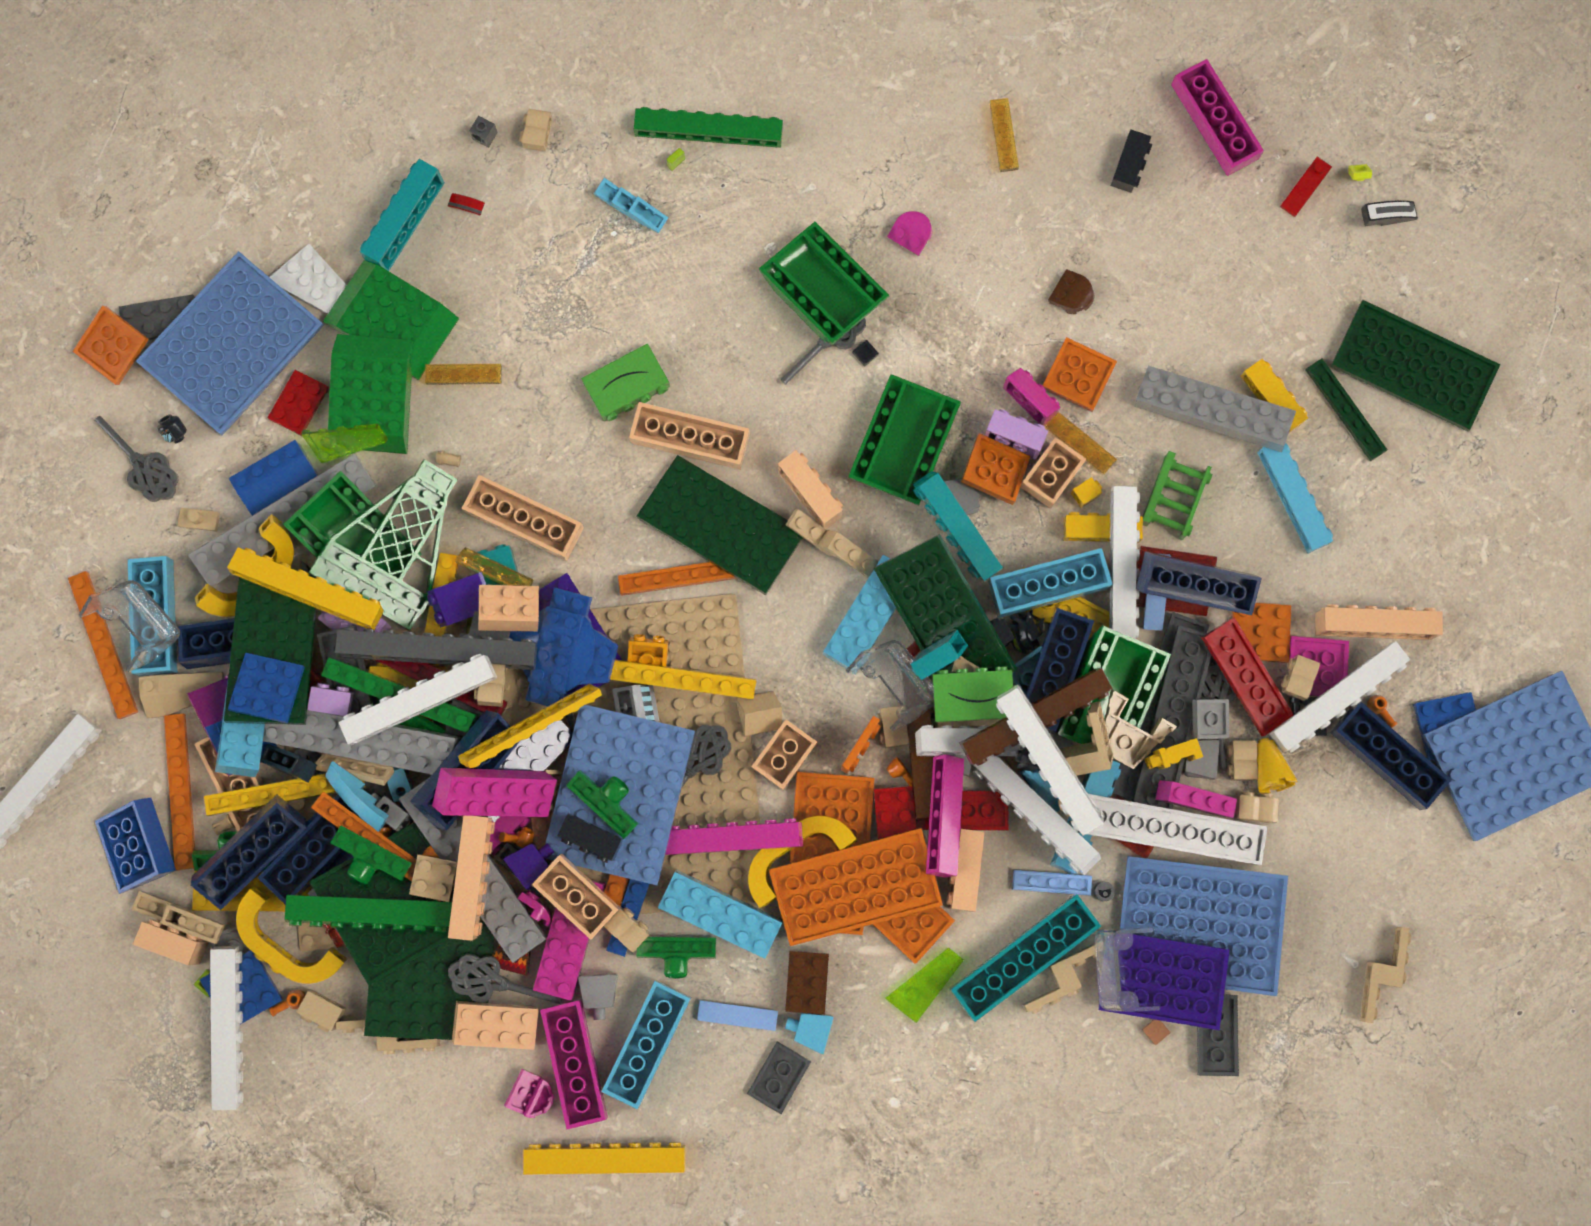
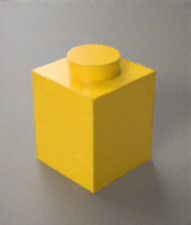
M1091 477L1075 487L1070 494L1079 507L1083 508L1100 497L1102 487L1097 480L1094 481Z

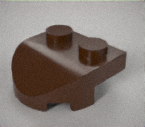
M1066 269L1048 301L1050 304L1065 309L1068 314H1077L1076 312L1086 311L1090 308L1095 295L1090 281L1085 276Z

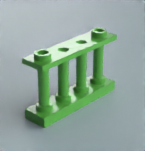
M1168 451L1144 510L1143 525L1147 527L1150 522H1158L1181 531L1179 539L1183 540L1186 536H1190L1193 526L1191 522L1205 484H1209L1213 474L1210 473L1212 467L1208 466L1203 473L1177 463V460L1174 459L1176 453ZM1174 469L1200 479L1198 489L1196 490L1170 480V477H1168L1169 471ZM1163 487H1169L1193 496L1194 499L1191 507L1163 497L1164 495L1161 494ZM1162 504L1188 514L1185 523L1182 524L1158 515L1155 511L1156 505Z

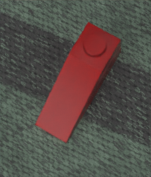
M1317 156L1280 207L1296 217L1332 166Z

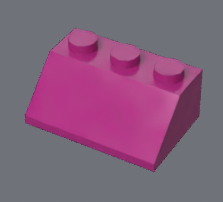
M1019 368L1006 378L1003 389L1038 424L1044 426L1059 412L1061 408L1059 402L1054 397H1050L1046 393V389L1040 383L1037 384L1027 370L1024 371L1022 368Z

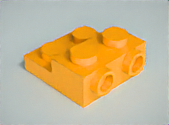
M635 634L634 637L629 639L628 661L667 667L669 640H664V636H653V639L645 638V635Z

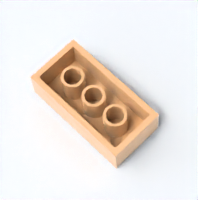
M795 450L778 463V473L816 522L827 529L842 518L843 505L837 497L835 499L830 494L832 491L826 483H821L818 472L808 466V460L803 453L799 454Z
M960 829L957 876L949 877L948 884L952 885L951 892H947L946 904H949V909L976 912L985 832Z
M560 854L532 884L590 940L620 909L610 897L563 854Z
M456 1001L452 1042L454 1045L534 1050L539 1009L536 1006Z

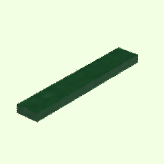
M1323 358L1305 369L1368 459L1372 461L1385 453L1388 449Z

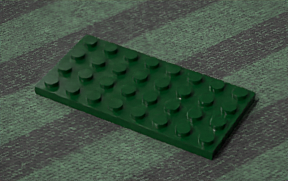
M1362 300L1330 367L1468 432L1473 426L1501 364Z
M679 455L676 456L636 516L637 519L764 595H767L803 539L802 536L785 525L788 521L787 519Z
M940 534L874 568L921 651L958 630L968 644V647L961 655L963 658L978 668H988V671H996V667H1007L1012 672L1016 671L1017 667ZM954 661L940 670H948V674L956 673L952 672Z
M307 572L310 577L316 578V576ZM240 577L237 590L224 722L287 724L228 710L245 653L305 667L288 725H306L316 608Z

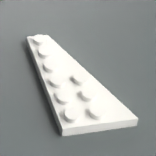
M310 244L305 246L269 277L286 292L327 314L347 286Z

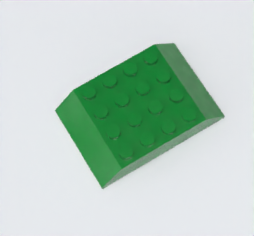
M815 221L759 268V271L773 291L823 341L832 345L890 297Z
M364 260L323 322L346 335L414 340L412 377L420 380L458 322L459 317L437 300L378 264Z
M337 334L331 353L328 433L332 448L408 454L414 340Z
M890 374L848 478L919 506L922 499L919 500L915 495L913 484L929 472L934 471L961 401Z
M340 470L283 525L317 558L328 538L374 504ZM376 508L364 517L361 522L374 529L378 526L384 514ZM389 521L386 523L382 532L391 530ZM356 523L339 536L335 542L359 555L372 536V532ZM395 531L397 542L407 540L400 531ZM392 532L381 535L384 545L394 543ZM379 537L377 538L372 548L381 546ZM408 542L398 545L401 555L411 553ZM395 546L385 548L387 559L397 556ZM382 549L371 551L374 562L384 560ZM368 554V555L366 556L365 560H367V561L370 562V558H369V554ZM409 556L402 558L403 565ZM398 559L388 561L391 572L401 569ZM385 562L376 564L377 567L387 572Z
M1102 625L1088 640L1075 679L1096 668H1102L1113 688L1112 690L1129 699L1119 717L1140 729L1171 654ZM1111 690L1108 692L1109 695L1100 700L1096 698L1091 701V703L1100 701L1104 720ZM1091 705L1084 709L1080 707L1075 709L1074 714L1064 719L1061 717L1057 728V735L1079 744L1092 742L1091 734H1093V728L1089 727L1087 722L1088 710H1090Z

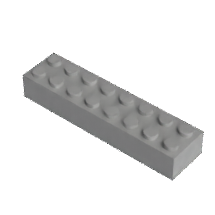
M1152 366L1147 367L1135 404L1137 408L1282 452L1296 413L1295 410Z

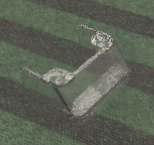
M128 580L90 595L79 613L80 617H84L97 612L100 617L109 621L118 618L137 639L141 646L137 647L135 656L126 668L128 672L151 663L171 646L180 635V629L148 592L138 582Z
M891 640L862 651L846 669L847 673L861 669L863 674L871 679L879 677L901 706L896 710L898 720L891 726L890 729L892 731L912 723L934 706L933 682L929 677L921 680L913 673L910 664L914 658L903 644L896 640Z
M1154 927L1102 929L1095 934L1094 945L1099 1003L1103 1009L1125 1012L1160 1010V1003L1139 1004L1138 997L1134 992L1121 991L1118 950H1127L1132 946L1133 933L1154 932Z

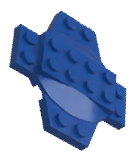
M554 587L550 606L539 611L538 632L511 631L509 638L513 639V641L521 642L522 639H529L537 645L535 670L523 669L528 682H530L526 701L550 706L566 697L568 691L573 690L579 684L609 683L619 645L601 632L593 629L592 622L588 617L592 597Z

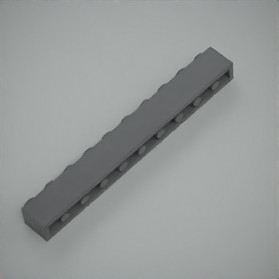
M344 628V630H337L335 654L338 658L455 665L461 662L465 664L471 661V657L481 654L482 656H488L491 664L506 665L508 669L535 670L537 645L529 639H522L521 642L513 641L511 638L493 640L494 638L482 637V639H474L473 636L469 635L456 638L451 634H443L441 637L434 636L432 633L415 635L413 632L405 631L403 634H395L391 630H384L383 633H379L372 629L356 631L354 628Z

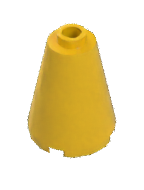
M1269 738L1260 739L1257 744V781L1259 793L1271 794L1270 790L1280 792L1295 786V782H1298L1297 778L1274 740H1269Z

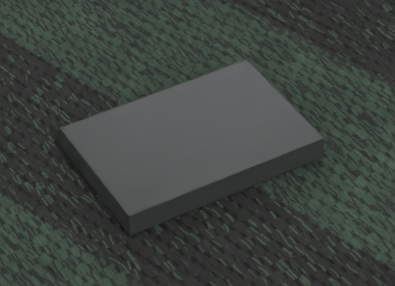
M777 1041L747 1094L782 1114L811 1061Z

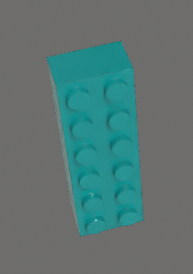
M421 159L412 164L409 175L402 180L397 194L391 197L388 208L382 211L379 222L370 231L369 238L361 244L360 253L366 261L378 264L390 271L445 184L436 167Z
M931 471L913 484L915 495L919 500H924L926 511L930 515L935 516L937 519L935 524L941 531L946 532L948 535L945 537L951 546L957 548V556L962 562L968 564L967 570L973 578L986 581L1003 568L939 473Z

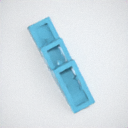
M606 178L602 180L594 192L595 196L656 233L660 232L669 218L637 196L636 198L624 188L617 187Z
M332 761L325 777L342 800L362 820L379 832L389 815L375 806L377 799L363 790L365 783Z

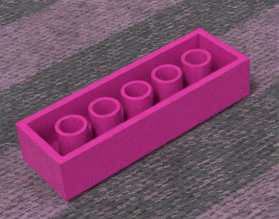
M1208 59L1175 75L1171 86L1225 174L1229 176L1259 160L1264 152L1263 148Z
M441 768L432 806L442 815L548 817L557 780L545 771Z
M590 879L603 891L604 882ZM557 908L554 911L533 991L571 1001L574 998L578 977L581 973L590 939Z
M582 999L540 1010L566 1130L606 1120L608 1115L603 1092H601V1083Z

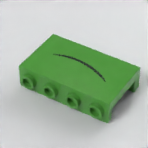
M648 343L581 378L603 421L616 419L618 414L633 410L639 402L646 403L651 400L652 396L656 394L661 395L668 391L670 383Z
M996 667V671H988V668H976V672H968V669H957L956 673L948 674V670L936 671L937 674H933L935 722L1003 719L1007 717L1005 713L1001 714L996 706V703H998L997 697L1013 688L1012 670H1008L1007 667Z

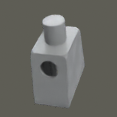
M375 792L371 795L377 799L376 807L384 812L385 808L389 807L386 813L389 815L386 823L394 830L399 832L411 822L412 817L409 813L385 795L381 798Z
M618 974L579 976L578 980L584 1008H593L594 1020H605V1008L614 1007Z

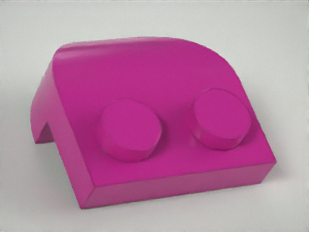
M909 211L898 217L887 237L920 256L928 240L931 239L932 226L929 218L923 213Z
M533 891L522 892L518 899L534 909L530 917L537 921L544 919L543 924L549 926L552 921L549 908L539 900L540 897Z
M521 1069L504 1106L523 1114L527 1118H535V1116L542 1113L545 1114L550 1109L554 1095L549 1083L544 1078Z

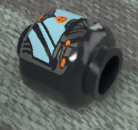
M169 414L158 421L157 429L166 442H174L176 444L185 438L184 435L187 429L178 416Z

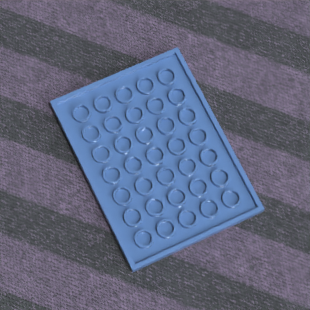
M238 251L144 351L136 362L220 435H223L319 332L324 324Z
M1558 671L1422 735L1437 767L1452 779L1447 787L1473 841L1487 837L1591 788V728L1563 671Z
M589 705L580 707L545 843H548L555 852L547 859L555 860L560 854H563L575 866L658 885L695 731ZM580 770L599 787H602L609 778L615 776L621 779L629 788V792L620 802V806L639 824L623 840L614 861L608 860V863L597 859V854L593 852L586 854L579 850L580 846L574 843L572 846L561 842V837L557 836L567 814H572L621 837L566 786Z
M1127 856L1120 932L1230 949L1225 990L1277 996L1288 876Z

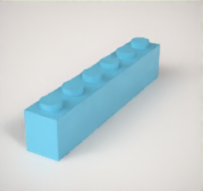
M1285 443L1282 452L1266 447L1261 448L1257 453L1307 553L1309 554L1333 542V534L1326 527L1322 512L1318 511L1315 506V498L1312 494H1309L1306 488L1307 482L1304 477L1300 476L1298 464L1295 460H1292L1287 443Z

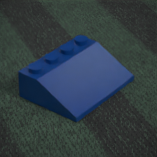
M294 440L231 476L229 480L250 514L254 515L318 476V473L301 444Z
M152 798L133 800L95 820L119 894L176 871Z

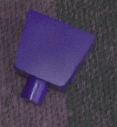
M548 843L540 849L535 844H530L503 860L525 889L529 890L533 887L532 884L550 866L546 859L555 851Z

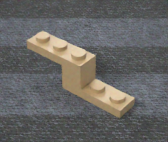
M799 509L793 511L785 524L825 554L840 558L867 578L870 577L879 562L837 531L825 529Z
M143 891L138 892L131 909L158 919L163 925L214 944L218 943L225 926L195 914L196 911Z
M1396 927L1391 965L1367 962L1360 1021L1374 1023V1020L1377 1018L1378 1010L1375 1007L1376 1000L1380 997L1378 984L1402 988V985L1405 984L1406 973L1404 970L1405 964L1409 960L1407 946L1411 942L1410 928Z
M1099 941L1051 964L1049 969L1058 988L1024 1003L1023 1006L1026 1012L1035 1014L1043 1010V1005L1049 1003L1051 1006L1060 1002V997L1067 995L1071 997L1079 993L1078 989L1082 988L1072 965L1075 964V967L1086 963L1085 959L1090 956L1094 959L1103 955V950L1107 948L1105 942Z
M365 1019L336 1022V1030H342V1033H354L357 1028H362V1032H364ZM376 1037L377 1051H383V1055L395 1054V1050H403V1053H413L417 1048H423V1052L435 1051V1047L440 1046V1039L401 1041V1038Z

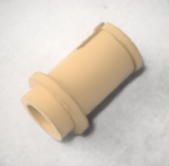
M443 450L442 452L438 451L436 462L439 465L447 464L459 467L461 455L445 453Z
M229 814L226 815V818L212 824V829L216 828L213 830L216 835H220L230 828H236Z

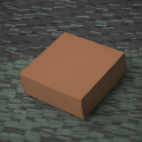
M1154 1019L1142 1029L1154 1045H1157L1171 1033L1160 1020Z

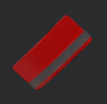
M452 193L448 207L461 209L480 216L485 202Z

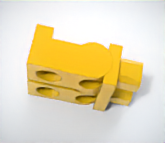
M1196 738L1166 749L1155 750L1152 756L1144 759L1148 769L1158 767L1161 770L1178 763L1182 758L1187 757L1190 762L1202 758L1203 754Z

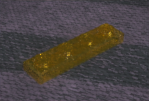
M1008 98L990 100L989 105L1000 172L1018 170L1019 164Z
M426 364L425 383L426 385L502 384V365Z
M1059 412L1046 426L1050 432L1086 458V461L1103 475L1117 460Z
M466 547L456 557V563L476 573L482 572L483 576L501 585L532 586L534 581Z

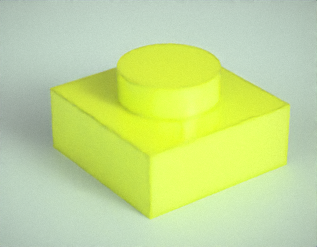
M1367 164L1348 166V174L1353 180L1364 181L1365 179L1372 178V170Z

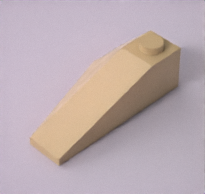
M223 672L139 677L140 699L147 718L172 715L174 712L190 707L192 704L187 693L222 680Z

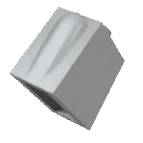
M962 478L944 481L967 515L975 514L979 511V490L961 483Z
M1197 739L1203 757L1190 762L1185 757L1182 773L1187 777L1215 780L1217 778L1219 740Z

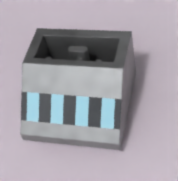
M631 685L612 689L616 712L660 722L653 685Z

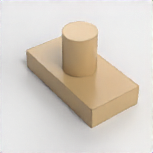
M180 507L177 526L180 528L217 532L220 513Z

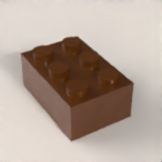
M789 951L785 1012L825 1014L829 953Z

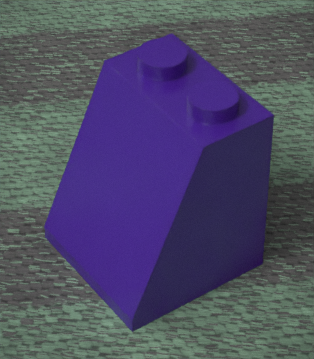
M482 572L427 591L428 602L433 606L434 618L437 624L440 625V628L473 617L475 611L479 612V585H486Z

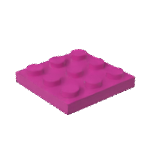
M1290 636L1289 661L1291 658L1294 659L1295 656L1300 655L1320 663L1309 696L1319 697L1348 675L1349 641Z

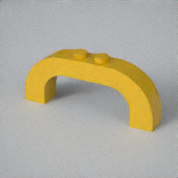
M271 514L259 527L260 535L275 547L274 554L271 557L274 560L273 562L278 564L284 562L291 566L294 549L290 534L283 523ZM207 583L195 596L196 606L205 612L221 617L235 616L237 592L223 593Z
M814 816L800 821L802 823L803 841L814 834H825L832 838L840 850L848 848L858 841L846 825L834 818ZM794 847L761 849L754 857L749 869L748 883L751 895L759 908H764L776 899V894L768 880V872L771 865Z
M256 886L250 888L239 904L236 914V925L241 940L254 952V956L258 960L268 963L273 972L281 973L292 981L304 984L324 981L340 969L348 958L334 947H331L319 961L305 963L296 959L268 937L259 926L258 915L270 897Z

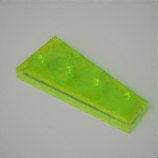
M378 424L357 425L354 428L348 429L337 427L336 430L322 428L313 432L303 430L301 434L321 463L384 444L388 439Z
M948 947L891 994L886 996L885 999L917 1023L964 959Z

